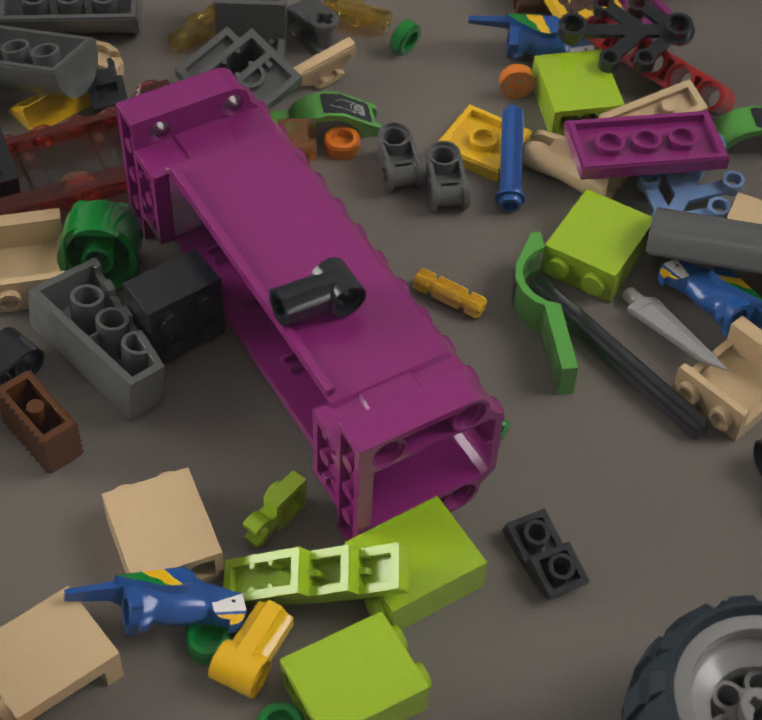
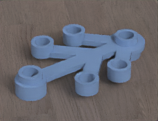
M719 133L720 138H721V140H722V142H723V144H724V147H725V149H726V142H725L723 136ZM730 170L723 174L720 181L699 185L706 171L687 172L684 179H682L680 173L662 174L673 195L669 206L658 189L661 179L660 174L638 176L636 185L645 194L653 211L650 215L652 217L657 207L684 211L690 203L710 199L706 208L686 212L727 218L731 204L726 198L720 196H737L738 192H742L745 178L740 172ZM644 179H650L653 182H646ZM731 181L736 183L737 185H731L728 182ZM713 208H720L723 211L719 212L714 210Z

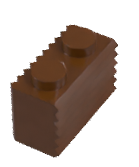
M25 371L0 385V413L3 424H7L8 429L12 430V434L16 435L17 440H21L22 446L26 447V451H30L31 456L35 457V461L40 463V467L44 468L45 473H53L82 455L84 450L82 449L83 445L81 444V435L78 433L80 430L77 428V422L31 371Z

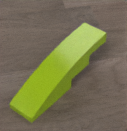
M396 542L359 549L347 544L313 551L302 547H293L227 559L224 564L223 588L242 593L246 606H256L258 601L267 602L268 600L279 605L366 599L409 593V546Z

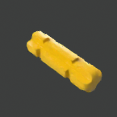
M421 268L415 275L414 289L426 295L431 292L432 298L458 311L463 308V313L473 318H479L485 311L487 299L474 291L469 294V289L443 276H439L438 279L436 278V273L426 268Z

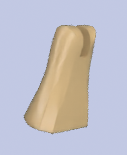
M538 129L532 135L530 141L523 147V165L539 173L556 178L582 194L586 189L613 199L616 189H619L627 179V177L581 180L567 139L560 134Z

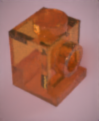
M315 118L278 119V124L284 126L288 138L295 148H301L304 152L309 166V161H317Z

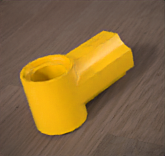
M271 600L267 602L258 601L234 639H226L217 649L208 670L209 678L250 699L255 698L267 680L271 669V660L294 626L293 617L285 611L283 606Z

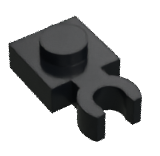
M111 57L107 58L108 67L105 70H97L94 81L88 89L96 119L117 114L116 103L128 99L122 74L117 75L115 63Z

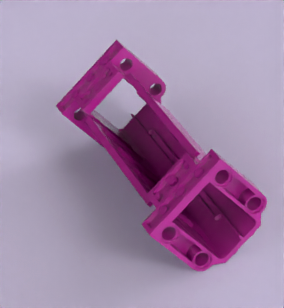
M216 68L116 103L129 204L135 209L136 217L143 228L144 238L147 240L156 236L161 244L175 240L181 254L196 249L221 278L224 318L313 448V472L337 506V529L344 540L348 541L435 496L439 497L450 513L471 501L477 494L479 485L496 468L502 423L505 417L500 402L496 397H490L484 390L475 370L470 365L466 366L459 358L451 339L446 335L442 336L434 326L428 310L424 306H419L413 299L406 282L402 278L395 276L389 268L384 254L380 250L376 251L368 241L363 227L358 223L355 224L349 217L342 200L338 197L334 198L327 189L323 176L319 172L315 173L309 166L302 149L295 148L289 140L282 124L277 125L270 116L265 102L259 101L252 91L242 85L229 69ZM332 257L341 258L366 290L365 302L359 309L348 316L338 317L331 311L288 326H281L278 323L269 301L270 289L311 276L312 271L318 264Z

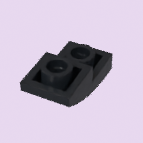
M545 508L508 522L502 530L520 563L547 600L568 593L590 582L569 541L565 543L561 541Z

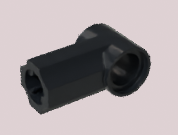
M332 257L318 264L312 271L311 276L270 289L269 301L278 323L281 326H288L331 311L338 317L348 316L362 306L367 294L346 263L341 258Z

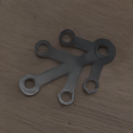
M594 0L593 15L599 19L610 17L618 24H587L586 19L582 15L567 13L559 19L557 30L558 37L562 43L568 46L577 45L584 38H622L611 48L600 52L598 67L605 73L617 71L621 58L643 39L657 38L648 48L639 49L635 53L633 66L637 71L641 73L651 72L654 69L656 58L671 45H687L693 40L695 34L693 21L688 15L675 12L667 16L651 5L649 0H629L627 11L616 5L614 0ZM646 17L654 24H644L638 19Z

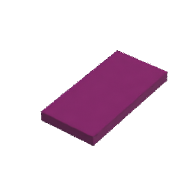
M709 111L565 121L564 134L581 180L728 169L730 161Z

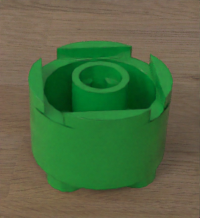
M79 200L75 202L72 210L66 217L58 247L57 262L60 270L67 271L96 257L101 265V272L104 277L110 279L116 289L121 288L123 282L129 278L132 279L136 275L142 247L143 228L136 217L135 209L128 203H115L107 200Z

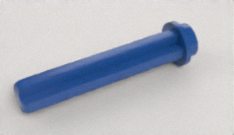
M513 104L508 105V108L502 111L500 190L495 195L496 203L505 212L518 211L525 202V194L522 192L524 111L521 107H516Z

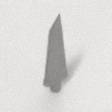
M633 287L628 288L623 293L622 299L629 304L627 312L631 316L639 319L700 363L729 371L656 297H644Z

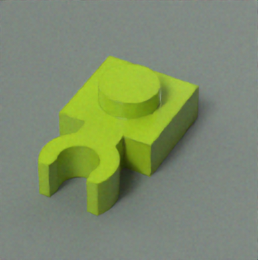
M292 470L281 482L275 481L267 489L263 498L264 506L259 511L251 513L243 522V527L248 530L243 536L244 540L258 549L268 540L273 530L279 532L307 505V483L304 477Z

